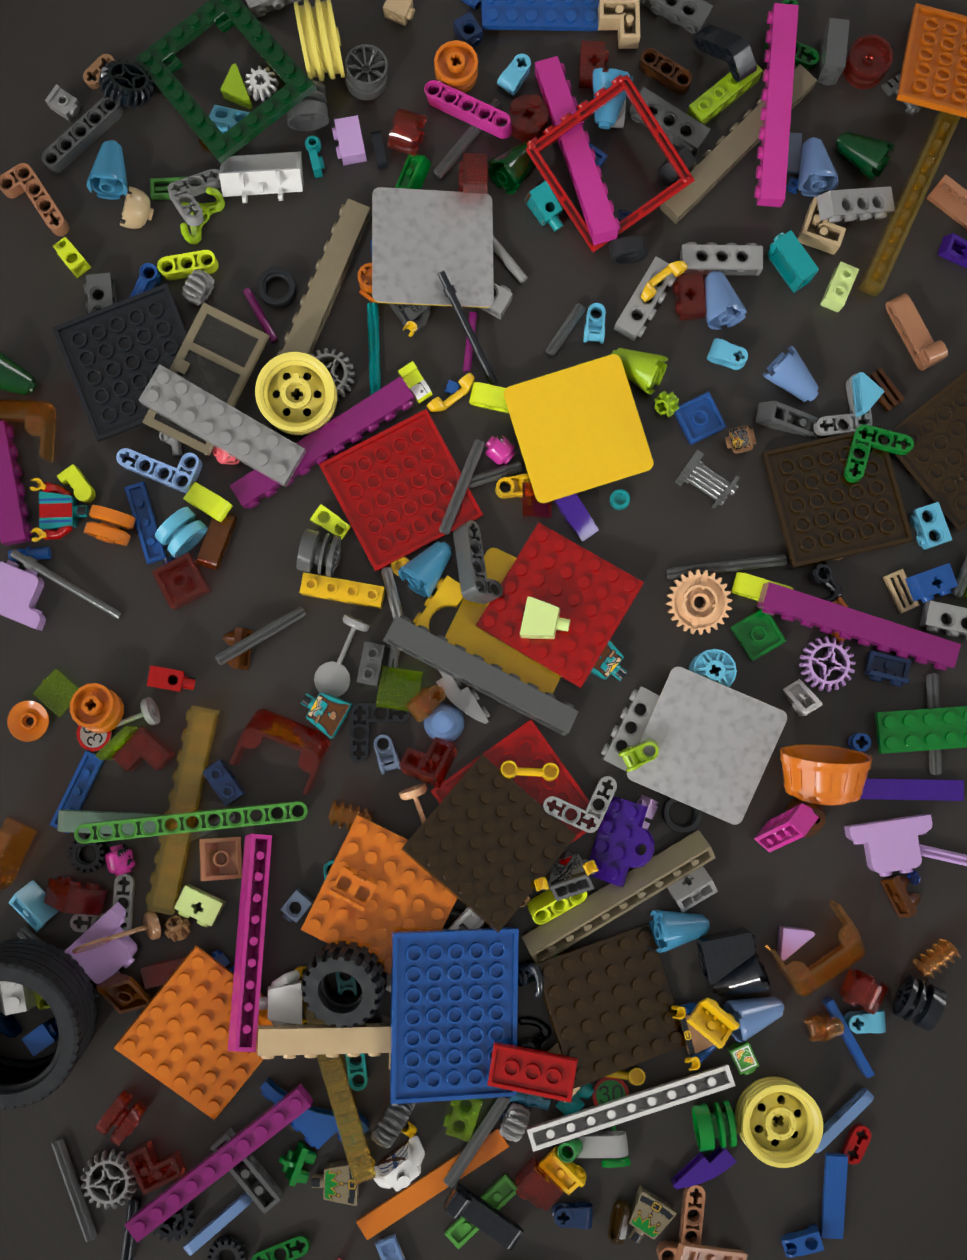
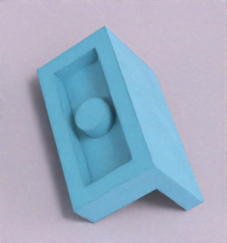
M33 880L17 891L9 901V904L36 932L41 930L47 921L60 911V907Z

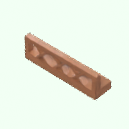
M945 174L926 199L967 230V190Z

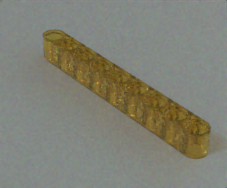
M302 997V1007L307 1024H325L326 1021L323 1019L318 1020L314 1017L315 1013L308 1010L306 1007L308 1002H304ZM326 1054L317 1055L353 1181L357 1185L376 1178L375 1168L341 1054L335 1058L326 1057Z

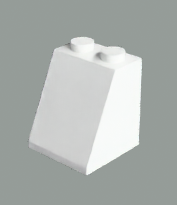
M0 981V1012L4 1015L25 1012L37 1005L34 991L30 988L13 982Z

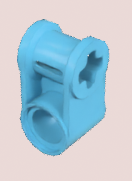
M516 55L498 78L497 85L512 96L518 92L522 83L530 74L531 60L528 55Z
M593 303L588 308L583 342L585 343L587 341H597L600 344H604L606 311L600 303ZM596 310L600 312L601 317L593 318L591 312Z
M716 338L713 340L707 359L712 363L723 365L733 370H740L748 359V352L743 347ZM736 356L740 357L739 361L735 360Z
M885 1010L849 1011L843 1017L849 1029L856 1034L886 1032Z

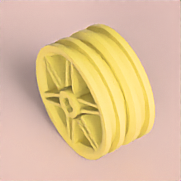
M304 0V5L300 6L298 1L294 2L308 77L311 80L319 78L320 82L324 81V73H328L331 80L335 79V74H341V78L345 77L340 51L341 41L338 27L335 25L331 0L322 2L321 0H315V6L311 7L309 0Z
M301 352L283 353L271 359L258 375L255 386L257 405L263 416L278 430L291 435L311 434L327 424L333 416L337 405L336 385L328 369L315 357ZM285 373H289L291 377L290 379L284 380L283 375ZM304 374H311V379L305 380L303 378ZM276 390L280 392L278 398L273 397V392ZM297 391H299L301 395L303 394V396L299 397V400H296V398L293 397V395L297 394ZM320 391L322 396L315 398L314 393ZM290 409V415L284 416L283 410ZM304 409H310L311 415L305 416L303 414Z
M764 1077L751 1083L742 1092L735 1108L737 1132L744 1144L762 1162L777 1168L794 1167L808 1160L817 1150L823 1135L822 1114L814 1099L796 1083L782 1077ZM780 1095L784 1096V1097L781 1099V1101L778 1103V1101H777L778 1096H780ZM760 1103L764 1104L765 1110H758V1105ZM796 1109H799L801 1112L799 1117L794 1116ZM776 1116L779 1118V1120L776 1122L775 1120H772L773 1117ZM761 1125L759 1130L755 1132V1126ZM795 1131H797V1137L792 1138L791 1136L794 1134ZM773 1139L779 1141L776 1146L771 1145Z

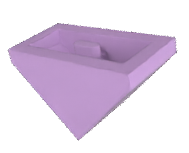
M779 926L777 956L782 961H785L814 937L815 933L805 928Z

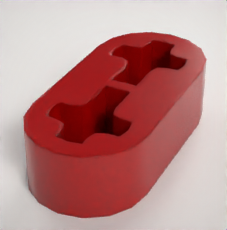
M858 1123L852 1126L842 1147V1154H847L848 1151H853V1149L857 1153L856 1156L851 1157L847 1154L849 1164L859 1163L870 1143L871 1132L864 1124ZM863 1130L865 1136L859 1138L856 1133Z

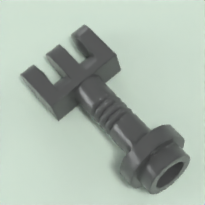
M900 74L895 75L894 79H889L888 84L884 83L881 85L882 90L888 97L894 94L897 95ZM903 102L907 106L905 112L908 115L914 116L922 108L918 105Z

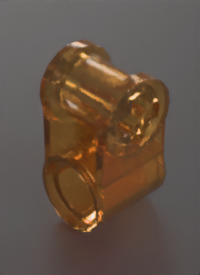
M438 685L425 687L410 699L405 707L417 722H421L430 716L432 711L443 702L445 691Z
M815 1015L804 1019L810 1033L809 1040L812 1042H827L844 1033V1025L838 1017Z

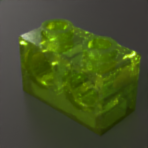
M483 1098L465 1099L469 1100L472 1104L466 1109L460 1106V1102L463 1100H451L450 1106L453 1109L451 1115L446 1114L443 1124L446 1127L445 1134L470 1142ZM461 1120L465 1125L463 1128L457 1129L453 1123Z

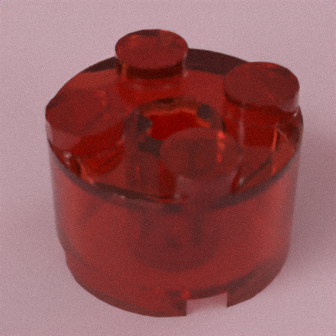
M522 95L511 102L509 108L513 129L511 135L522 140L521 142L532 140L535 137L540 139L543 136V131L547 129L549 112L547 105L539 95Z
M399 108L392 122L394 126L393 130H390L388 147L416 157L419 148L418 143H422L425 132L422 131V128L426 124L427 116Z
M849 968L839 989V995L844 997L845 1002L856 1006V1003L864 1006L863 1009L875 1015L889 987L883 982L880 985L877 984L876 978L857 969L853 971L852 968Z

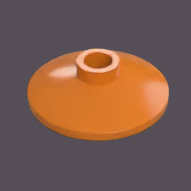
M19 702L9 712L7 719L9 731L18 740L25 742L35 741L41 738L48 729V712L38 702ZM30 717H32L34 720L32 725L28 724V719Z

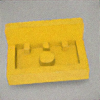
M709 998L699 1001L687 1019L691 1026L719 1049L723 1048L731 1033L740 1026L735 1021L733 1015L726 1013L715 1000Z
M556 1146L539 1162L538 1166L569 1196L577 1187L585 1185L587 1175L584 1169L573 1161L570 1163L563 1162L558 1156L559 1147Z

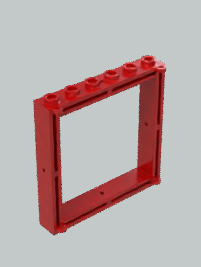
M628 74L616 77L611 81L613 84L608 89L601 88L594 94L596 98L590 102L588 100L582 102L577 106L578 111L574 114L569 112L560 119L561 123L556 127L554 125L549 126L543 131L544 136L540 139L535 137L527 143L528 147L525 149L593 253L609 241L597 245L593 244L586 223L540 155V152L622 92H625L680 179L620 221L618 235L695 181Z

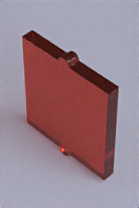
M528 482L522 483L523 497L521 501L523 502V516L552 518L551 503L553 501L547 503L538 502L532 484Z

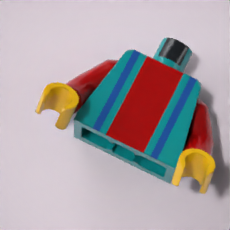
M39 478L31 480L38 483V488L30 487L32 491L40 489L43 491L39 492V528H34L30 531V533L36 532L39 538H32L33 542H38L41 538L44 540L61 539L70 533L72 528L78 526V517H88V506L78 505L77 499L72 496L70 491L57 484L43 483Z

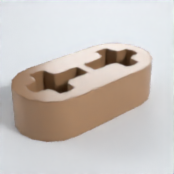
M102 54L85 70L83 79L89 88L98 89L100 87V71L104 67L105 62L110 63L111 60H114L111 55ZM93 76L97 79L95 81L90 80V77Z

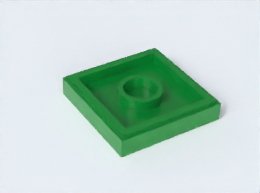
M763 609L756 611L730 627L750 662L786 642L773 617L763 613Z

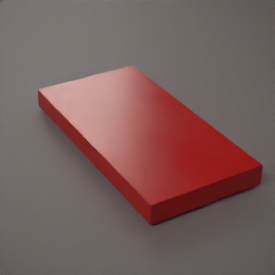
M494 1042L487 1086L571 1103L578 1058Z

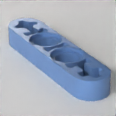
M867 1088L860 1089L823 1125L822 1139L815 1153L825 1149L873 1101L874 1096Z
M247 1192L240 1195L183 1246L189 1256L250 1205L253 1200Z

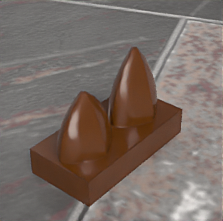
M235 627V630L226 633L222 639L232 646L253 634V630ZM251 648L226 663L232 669L249 671Z
M897 875L886 877L880 881L899 918L912 917L917 914L916 908L920 903L921 894L907 893L908 877Z

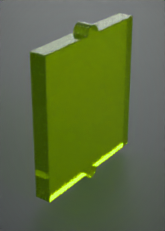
M54 669L46 679L42 680V684L33 695L58 717H61L70 707L73 694L79 688L60 671Z

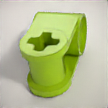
M646 739L636 745L625 748L618 755L627 766L626 771L631 772L657 758L659 746L655 740ZM652 745L655 748V752L653 754H646L644 747Z

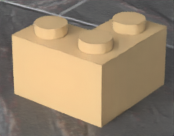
M599 0L598 30H618V49H638L640 41L639 0Z
M814 197L806 213L798 240L801 244L834 255L841 245L846 228L827 222L828 220L820 221L817 197Z

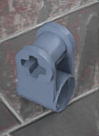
M387 734L377 736L374 740V748L381 774L384 775L387 771L396 768L402 769L392 738ZM386 738L389 741V747L381 749L378 746V740Z

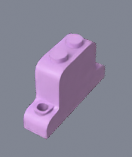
M7 560V563L0 562V615L42 631L46 618L42 611L35 609V606L44 588L43 579L37 576V571L29 570L28 568L25 571L18 568L20 564Z
M919 814L844 826L846 837L853 841L854 845L864 844L868 868L879 873L882 877L890 876L893 871L899 870L900 873L913 872L912 868L920 866L922 857L918 835L927 834L932 828V818L930 814Z
M119 902L110 908L64 951L66 954H70L71 958L75 959L80 967H83L84 972L96 984H100L114 974L120 973L118 970L122 966L126 969L135 961L133 956L137 952V944L128 935L82 953L73 954L72 950L88 942L124 931L120 925L125 921L126 910Z

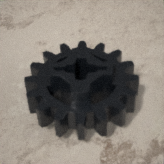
M190 1202L155 1228L153 1235L159 1233L161 1234L159 1240L167 1237L169 1243L173 1237L176 1241L180 1240L181 1235L186 1237L188 1230H191L194 1226L191 1222H194L196 1216L191 1214L195 1208H189ZM185 1218L184 1226L180 1227V1221H182Z

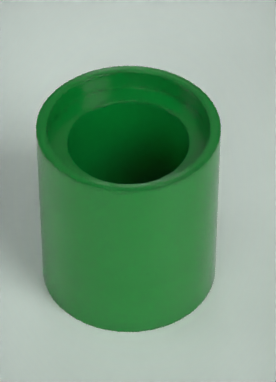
M578 1138L563 1142L558 1148L559 1158L566 1163L572 1162L583 1150L581 1141ZM567 1146L573 1149V1153L568 1151Z

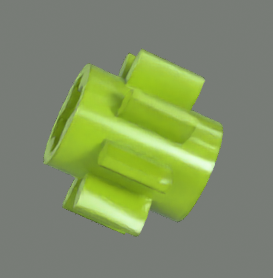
M663 391L654 399L656 402L654 409H656L660 416L667 414L670 417L679 409V406H677L679 398L673 392L667 394L666 391Z

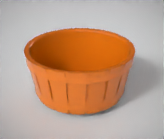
M789 745L780 749L784 787L789 795L808 803L820 805H843L858 801L861 798L868 772L871 769L872 756L853 749L827 745Z

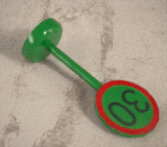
M603 1077L596 1082L592 1098L596 1106L630 1094L623 1080ZM616 1125L611 1126V1131H616ZM628 1156L603 1158L601 1160V1166L606 1168L631 1165V1160Z

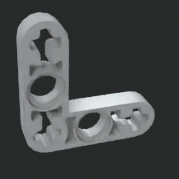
M209 169L168 185L169 198L188 225L198 226L203 223V211L194 199V196L206 193L207 187L220 188V170ZM193 184H201V185L196 186V187H195V186H191V185H193ZM184 202H189V203H190V204H188V205H181V203H184Z
M856 374L850 376L846 381L850 414L819 418L813 426L814 432L817 435L824 437L854 432L862 425L858 423L859 420L865 421V425L872 426L871 408L861 417H856L852 377ZM842 419L847 422L846 430L839 427V420ZM822 423L824 425H831L833 423V427H828L825 431L824 428H820V425Z
M609 776L600 778L585 810L555 796H549L544 800V810L549 815L585 832L593 833L597 831L616 791L617 783L615 779ZM610 780L613 788L607 789L605 795H609L608 799L597 795L598 790L601 793L604 790L602 782ZM597 798L604 801L605 805L601 810H595L593 807V801ZM556 800V805L561 808L562 803L566 804L561 816L557 815L560 811L556 809L549 811L548 801ZM570 808L575 809L577 812V817L574 820H568L565 817L566 811ZM581 812L585 813L583 818L590 820L591 817L594 818V827L587 829V824L580 821V825L576 824L580 819Z
M130 873L117 876L114 882L113 906L122 897L129 901V905L125 909L128 915L124 918V923H127V926L123 927L124 931L130 930L133 922L135 878ZM126 877V880L130 881V885L125 887V892L129 891L130 894L119 895V891L122 892L124 890V885L120 884V880ZM77 913L72 916L70 926L76 932H86L90 924H84L79 927L76 920L80 919V917H82L83 921L91 920L92 926L105 913Z

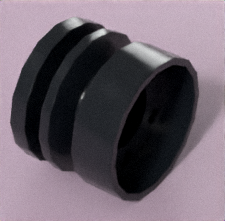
M908 975L898 988L893 1001L892 1012L895 1016L902 1017L905 1021L912 1020L914 1025L930 1031L936 1026L944 1012L947 1000L946 992L932 984L926 986L924 980H918L917 977Z

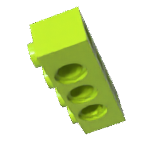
M756 63L757 70L741 82L735 81L731 73H728L689 105L687 115L706 125L759 81L763 70Z

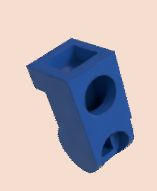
M817 1224L808 1226V1229L787 1233L781 1237L786 1257L804 1256L824 1250Z

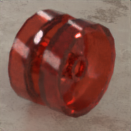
M867 34L859 37L852 44L846 55V66L843 70L846 80L852 86L859 89H869L877 86L884 78L893 61V50L890 44L878 35Z
M125 1089L95 1127V1130L99 1133L106 1135L115 1126L116 1128L110 1136V1141L118 1147L135 1130L141 1121V1117L148 1109V1106L138 1101L128 1110L127 1108L133 1101V1095Z

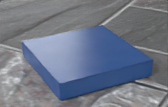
M710 392L679 405V409L674 412L689 445L695 444L727 428Z

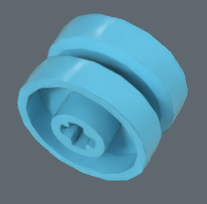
M183 507L172 514L155 533V538L162 545H168L167 550L174 558H180L192 550L204 538L208 527L201 520L195 521L196 515L189 507Z

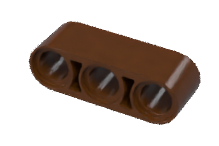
M647 48L642 52L639 62V69L642 73L675 94L684 95L688 92L692 82V74L687 69L653 48ZM649 59L652 63H647L645 60ZM661 70H667L669 73L665 74ZM683 80L686 84H680L678 81Z
M228 513L222 522L212 518L197 557V564L217 571L236 525V515Z

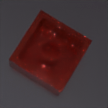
M186 553L152 571L170 608L174 610L211 592L194 556L190 553Z

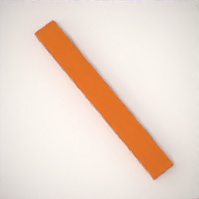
M498 1127L490 1132L460 1179L509 1147L506 1139L501 1136ZM462 1151L357 1219L356 1223L366 1239L369 1240L448 1188L449 1186L444 1183V1178Z

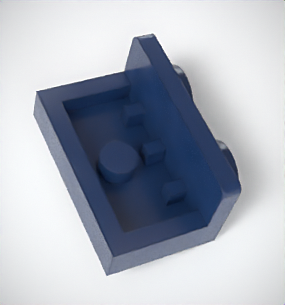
M869 651L864 675L870 676L872 681L882 682V680L890 681V685L902 687L903 684H909L910 679L907 678L911 660Z

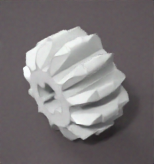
M260 65L256 71L251 68V74H246L247 81L244 83L248 95L253 96L255 101L261 98L263 102H265L266 97L270 98L272 94L277 92L276 87L279 85L274 71L270 72L268 67L262 70Z

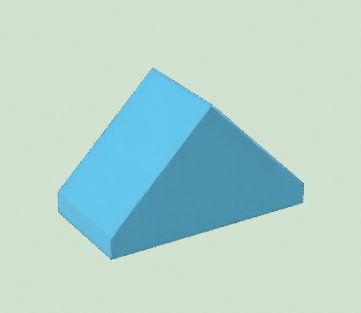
M859 372L852 377L856 417H861L867 413L885 392L864 372Z

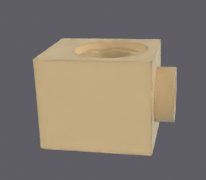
M386 0L383 6L384 17L406 26L408 20L411 21L415 13L413 0Z

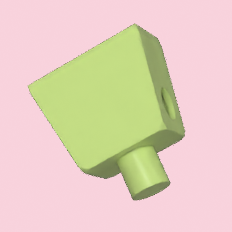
M528 596L520 636L521 638L555 639L556 630L568 632L570 619L559 617V607Z

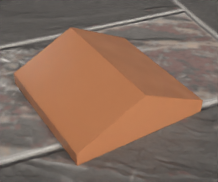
M240 836L200 839L201 881L242 878Z

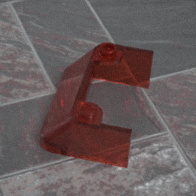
M260 709L256 711L243 730L229 764L238 765L245 748L253 749L258 747L263 737H266L301 752L298 760L299 767L303 771L310 773L303 794H310L330 747V738L321 731L269 710Z

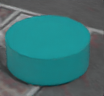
M623 489L613 491L609 499L610 505L616 510L625 509L630 503L629 493Z

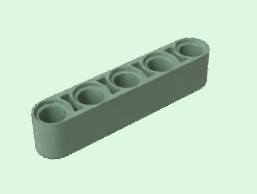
M61 809L58 812L57 831L75 832L76 828L85 822L162 814ZM146 821L144 828L146 831L151 832L156 829V824L153 821ZM131 823L123 825L124 833L131 834L134 832V826ZM104 825L101 827L102 834H112L113 830L110 826ZM81 828L79 830V833H91L88 828Z

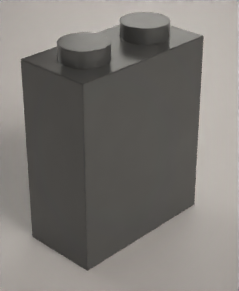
M829 18L820 37L816 83H822L826 86L836 85L846 66L850 20Z

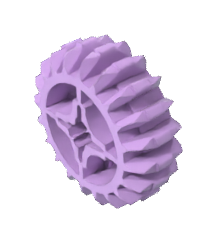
M828 636L823 637V641L820 638H816L815 643H808L810 649H803L807 656L800 655V659L805 660V663L799 664V667H805V670L800 673L801 675H808L804 681L809 682L812 680L810 686L814 688L818 684L819 691H822L824 687L826 692H830L832 687L834 690H839V685L842 687L846 686L845 680L849 681L852 679L848 673L855 672L850 666L855 665L856 662L849 660L854 654H847L850 647L842 648L844 642L840 641L836 644L837 640L835 637L831 638L830 642ZM820 648H828L822 658L813 657ZM835 652L840 656L842 664L836 661ZM828 660V663L834 667H828L826 669L827 666L824 663H822V661ZM812 663L819 668L820 678L815 674ZM832 670L841 671L834 680L826 681L827 676H830Z

